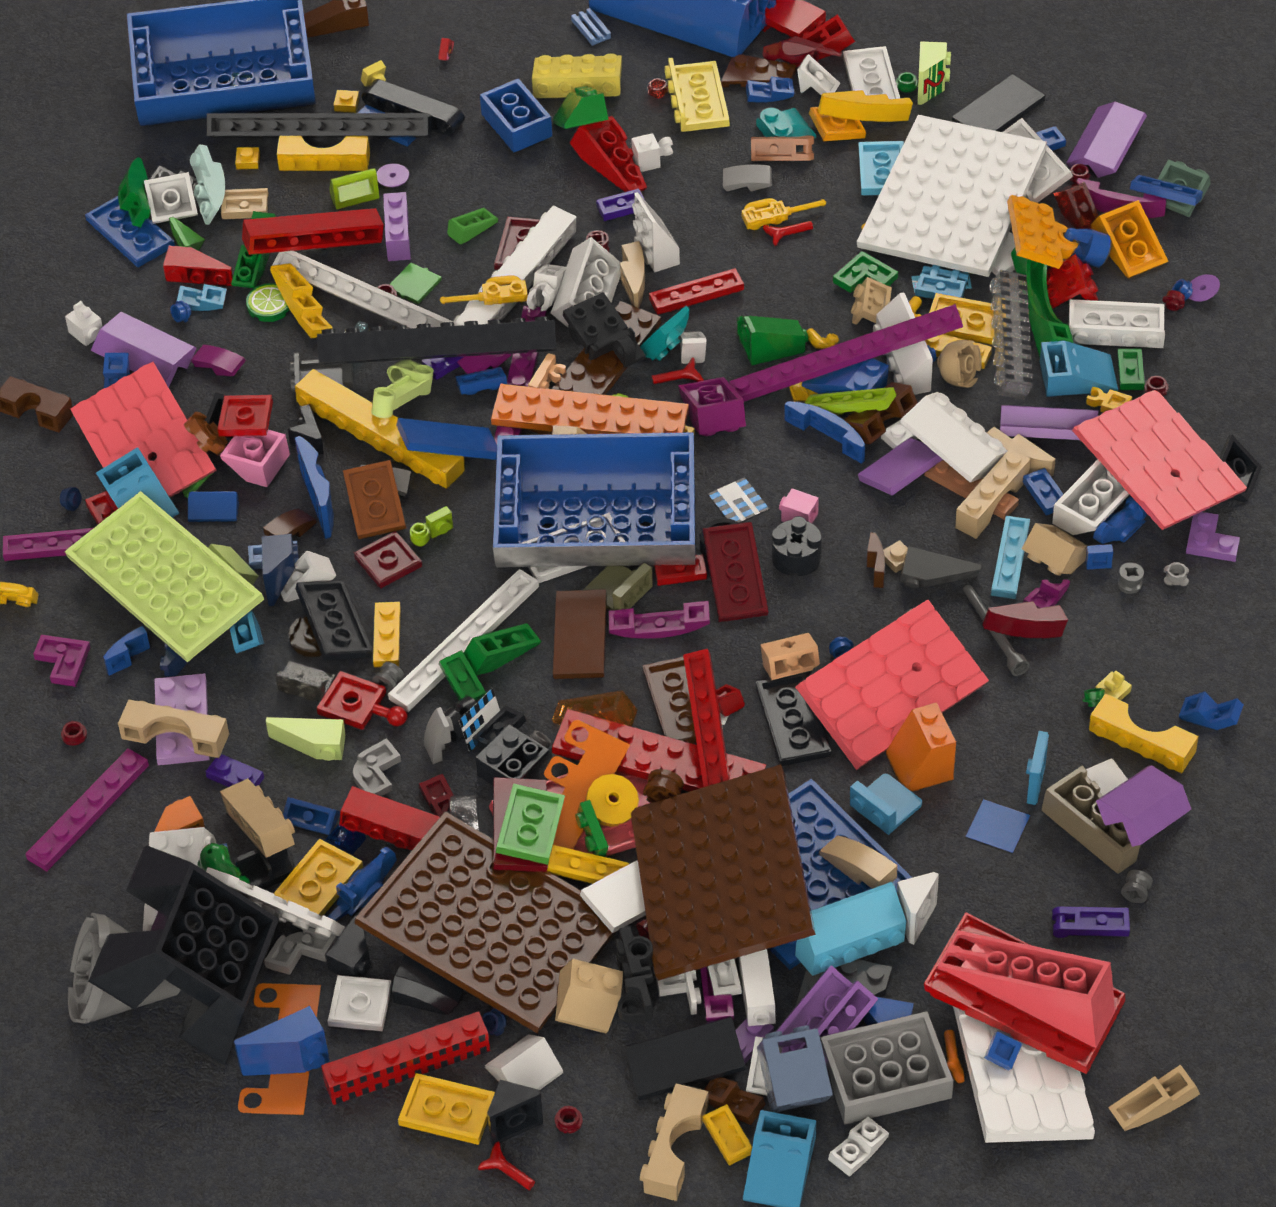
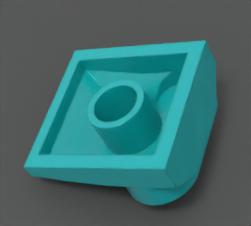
M772 107L767 108L761 112L760 118L756 119V126L765 137H801L810 135L814 136V139L816 138L815 132L796 108L783 111Z
M687 306L662 325L640 346L646 358H650L652 361L657 358L660 361L669 353L667 348L671 351L681 342L679 337L684 332L689 318V308Z

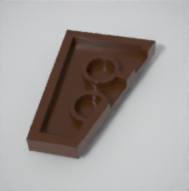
M739 54L735 58H731L721 80L722 87H729V84H741V87H746L748 80L769 83L771 76L790 78L793 81L797 65Z

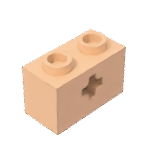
M809 633L760 644L763 667L771 680L811 671L820 664L818 646Z

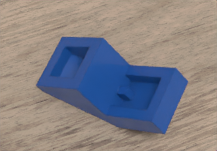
M1202 692L1185 698L1179 718L1183 721L1219 730L1237 724L1243 703L1237 698L1217 704L1206 692Z

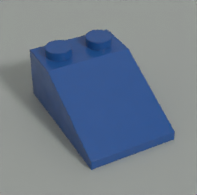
M871 358L803 381L802 387L818 394L885 388L889 365Z
M310 1006L234 1040L239 1067L243 1076L305 1073L309 1070L320 1068L321 1065L330 1061L324 1029Z

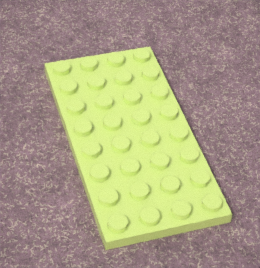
M141 491L65 551L67 557L186 662L190 661L264 600L260 591Z

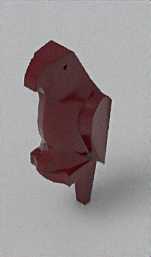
M797 36L763 47L764 59L775 61L779 58L792 64H801L808 54L818 62L819 52L838 57L842 56L841 52Z

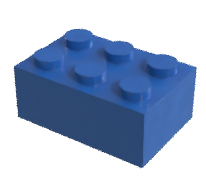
M519 78L480 94L481 114L513 152L552 137L551 116Z

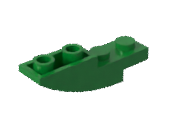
M137 157L130 165L119 185L118 202L120 209L129 212L132 225L141 228L144 221L149 218L151 208L148 204L144 181L148 180L146 169L144 168L142 158Z
M253 211L251 219L276 217L274 213ZM241 245L231 282L232 286L255 288L262 277L270 253L249 255L245 245Z

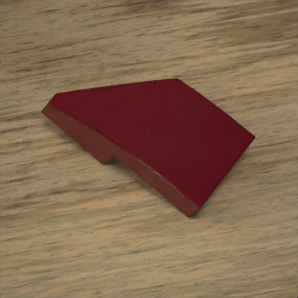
M443 773L419 783V789L434 815L441 817L445 811L448 812L454 794Z

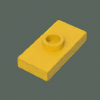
M727 1104L702 1116V1121L729 1166L751 1155L752 1145Z

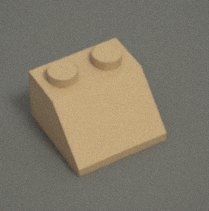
M1035 523L1022 550L1029 553L1027 556L1029 559L1039 564L1041 561L1048 565L1047 569L1050 572L1061 576V574H1072L1085 561L1088 545L1055 525Z
M577 959L569 961L560 970L555 1021L607 1033L617 1009L618 1001L621 998L623 971Z

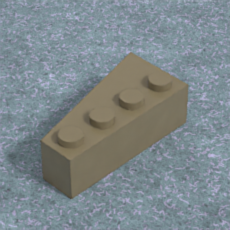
M1082 765L1046 789L1041 811L1119 874L1136 862L1140 845L1131 846L1123 822L1105 826L1096 800L1103 796L1100 793V787L1095 781L1089 779L1087 770Z

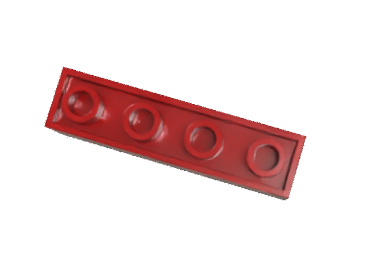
M352 786L341 809L339 825L344 826L350 831H358L369 835L373 839L392 843L398 848L413 850L440 817Z

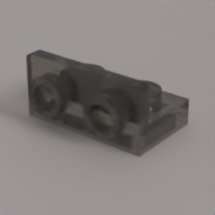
M289 661L284 672L278 671L275 677L279 691L285 694L297 695L309 701L321 702L335 680L336 675Z

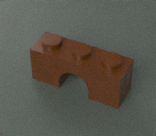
M11 376L0 388V412L20 418L25 411L35 409L39 426L58 433L73 416L71 398L65 394H59L45 387H39L23 379Z
M891 382L885 388L894 387L896 397L887 409L877 411L876 409L865 410L860 413L854 411L844 421L856 430L865 444L873 443L886 432L883 421L893 417L903 418L917 404L911 385Z

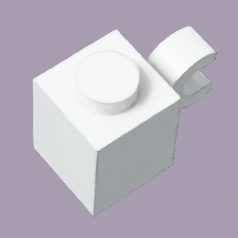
M653 133L632 138V151L634 153L632 158L634 163L639 166L641 172L660 168V156L673 154L671 138L664 137L658 143Z
M80 301L73 306L74 311L67 314L65 319L68 332L87 346L95 341L99 330L103 326L101 318Z

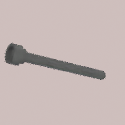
M965 585L963 588L965 595L984 621L987 608L973 587ZM990 631L1007 657V668L1014 676L1024 674L1030 666L1025 656L1015 652L1004 634Z

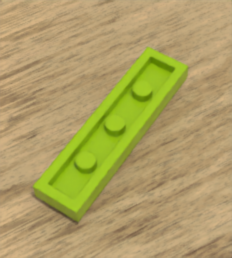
M894 387L813 394L807 398L805 403L835 414L852 411L860 413L865 410L875 409L882 411L890 406L896 397Z

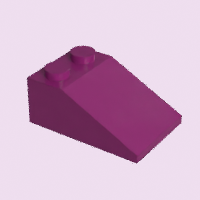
M724 377L678 385L684 404H689L688 415L699 435L712 436L716 432L724 430L733 432L740 427L746 426L744 400Z

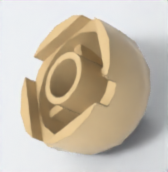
M973 340L953 341L944 347L938 357L937 365L943 379L953 386L969 388L978 379L974 378L976 371L981 370V352L979 346L973 344Z

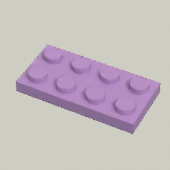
M206 674L156 678L155 705H166L175 709L192 710L208 715ZM166 732L156 736L158 765L210 760L209 756L195 754L192 741L181 733Z

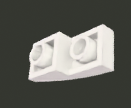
M867 1117L850 1130L849 1136L844 1142L830 1152L828 1160L848 1176H851L878 1150L888 1138L889 1132Z

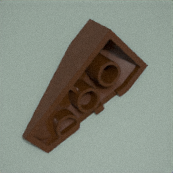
M333 0L304 14L307 38L369 26L365 0Z

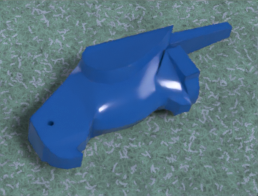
M1129 497L1126 499V504L1122 510L1110 514L1094 532L1093 538L1101 544L1111 541L1126 542L1146 522L1144 518L1147 513L1133 498Z
M384 847L380 850L381 853L364 868L358 869L347 883L342 884L340 882L336 886L337 895L340 896L337 902L338 906L328 918L337 921L346 914L352 916L364 907L383 886L385 876L397 861L395 852L388 847Z

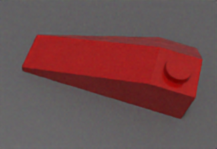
M613 116L608 117L609 120L579 126L570 144L583 161L624 192L640 189V191L646 190L647 186L640 168L634 163L632 158L634 153L627 146V136Z

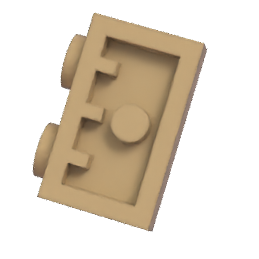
M869 277L862 284H858L853 294L855 302L851 309L853 314L852 323L857 325L862 317L876 323V314L890 303L892 288Z

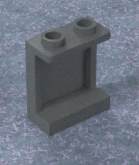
M299 352L294 353V361L290 362L291 376L295 375V378L290 379L292 393H296L295 385L312 369L354 392L353 363L319 365V360L301 361Z

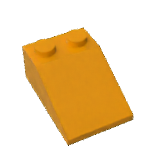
M1139 200L1099 215L1091 224L1093 230L1110 236L1112 245L1109 256L1127 278L1168 262Z

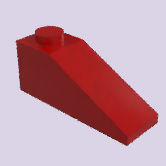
M838 14L802 37L838 52L855 42ZM819 52V59L831 56L830 54Z

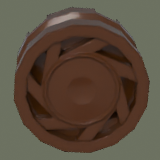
M653 770L648 776V783L645 785L643 795H647L646 800L650 803L680 795L684 787V781L679 775L670 770Z

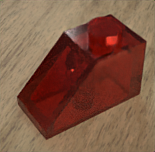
M1085 182L1072 184L1054 193L1062 215L1076 229H1092L1091 224L1097 219L1098 213Z

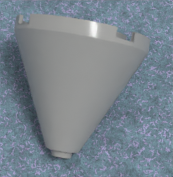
M91 913V916L94 918L86 917L77 937L70 972L74 973L73 988L68 987V1010L71 1020L76 1023L87 1024L132 1009L88 982L106 937L109 934L129 933L107 916L97 913ZM164 980L138 1007L176 996L180 989Z

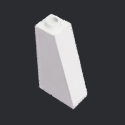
M767 949L738 957L737 963L748 1026L775 1024V1000Z

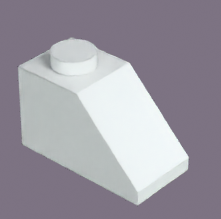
M306 551L295 563V569L281 592L283 600L290 602L299 599L295 590L297 582L332 581L336 574L329 558Z

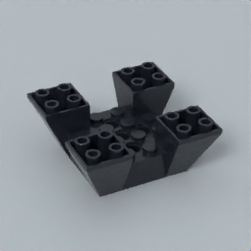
M146 845L143 848L126 891L158 911L150 931L109 934L106 937L88 982L130 1008L135 1009L164 980L168 981L194 998L179 1038L219 1063L225 1064L241 1025L255 980L261 972L277 930L279 918L192 862Z

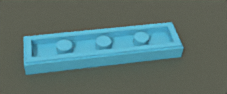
M1013 516L1005 517L991 596L1016 599L1025 553L1022 547L1028 537L1030 519Z

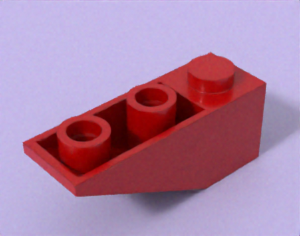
M168 247L163 263L166 281L232 286L233 274L230 266L192 247Z

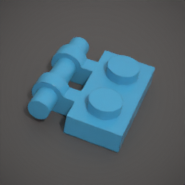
M933 265V267L923 266L915 288V296L934 299L935 294L939 293L963 298L969 274L955 269L953 271L941 269L937 265Z

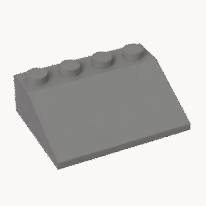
M927 1011L820 1038L835 1099L844 1125L862 1121L867 1117L874 1118L952 1098L953 1078Z

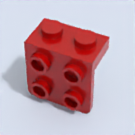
M1076 254L1064 260L1059 269L1055 267L1047 269V292L1052 309L1079 294L1085 300L1098 301L1096 295L1098 287L1094 280L1091 279L1093 271L1089 264H1084Z

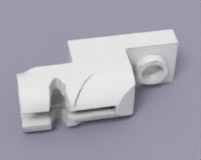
M545 264L535 272L534 284L527 296V305L530 309L534 310L536 306H541V311H546L552 306L566 267Z

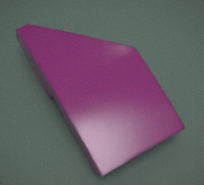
M1065 579L1062 580V583L1052 584L1048 580H1042L1040 588H1035L1024 598L1023 603L1034 601L1037 608L1055 606L1068 589L1070 581Z

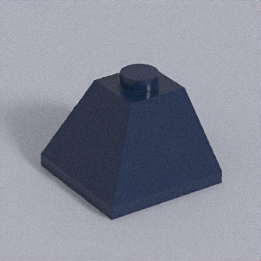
M292 534L262 536L263 579L269 606H274L295 569V558H299L298 543L293 544Z

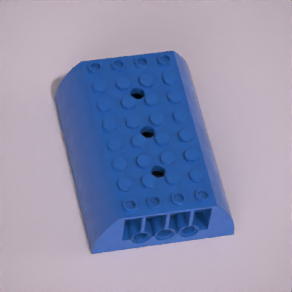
M234 0L127 14L134 102L140 126L207 118V113H250L316 104L302 0Z
M589 0V8L593 11L733 58L742 54L767 25L765 22L766 7L770 9L776 5V0Z

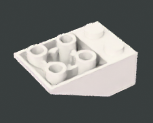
M638 192L634 193L635 203L632 204L635 214L633 226L636 231L634 242H640L645 263L647 265L650 264L654 272L679 265L680 255L677 243L657 213Z

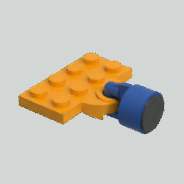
M1010 195L1007 204L1017 256L1058 269L1062 265L1063 259H1068L1075 254L1084 264L1088 263L1096 268H1099L1106 262L1112 245L1108 234L1093 229L1067 228L1055 221L1053 208L1047 204H1039L1022 196Z

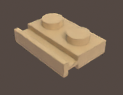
M268 188L225 190L221 206L222 219L252 218L253 211L268 213Z

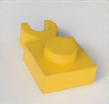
M1092 387L1091 396H1087L1086 404L1092 407L1101 406L1100 412L1104 413L1121 406L1125 402L1132 401V396L1111 389L1106 394L1100 388Z

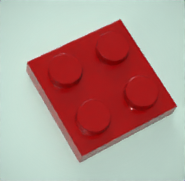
M272 395L224 396L218 425L219 437L267 436L273 405Z

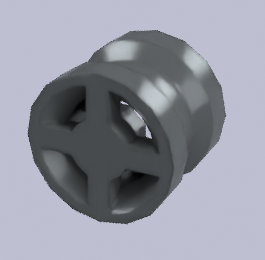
M1129 562L1123 564L1119 569L1118 588L1127 594L1139 592L1144 578L1143 568L1136 563Z
M385 662L380 668L381 672L376 673L372 680L376 684L385 686L386 694H388L397 686V683L404 679L405 675L403 670L396 664Z
M1131 870L1127 873V883L1123 885L1121 894L1130 902L1144 903L1148 897L1147 890L1152 887L1153 879L1144 871Z

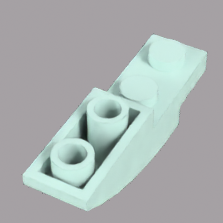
M199 144L190 157V164L198 182L193 192L205 224L209 225L222 205L225 195V178L221 163L213 162L208 147Z

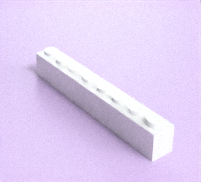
M553 205L548 212L543 213L539 223L529 230L527 237L517 244L512 255L505 258L501 268L498 271H494L491 277L517 276L521 280H525L528 290L534 283L535 272L545 264H550L575 234L576 216ZM472 300L468 302L464 312L461 315H457L453 322L464 325L465 321H478V324H488V320H503L517 302L484 305V301Z

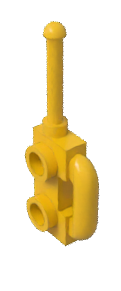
M766 198L748 203L744 210H742V219L747 229L757 230L763 225L781 224L783 221L788 220V216L792 213L820 206L824 207L826 201L821 199L820 201L790 208V206L785 207L782 200L777 201L773 198Z
M514 275L489 278L485 284H482V292H478V294L452 297L443 296L440 298V302L445 304L479 300V302L484 301V305L527 301L528 293L525 280H521Z
M0 582V604H6L7 600L16 601L17 605L23 607H30L31 603L37 604L39 594L34 588L16 583Z

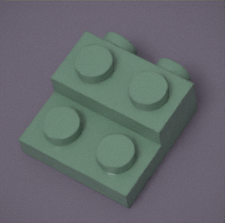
M1169 159L1158 177V180L1201 190L1203 192L1202 199L1211 184L1210 176L1201 169L1194 170L1187 167L1183 162H1174ZM1167 199L1166 204L1167 209L1190 217L1195 208L1194 205Z

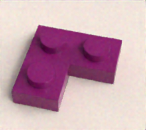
M41 635L33 654L35 660L55 663L50 675L51 683L76 687L91 647L89 641Z

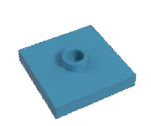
M1038 732L1033 759H1028L1026 774H1029L1027 804L1036 805L1038 803L1046 766L1048 732Z

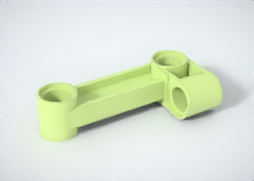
M401 360L387 369V374L392 384L387 387L374 389L371 413L379 418H389L393 415V410L415 397L430 394L433 368L412 360Z

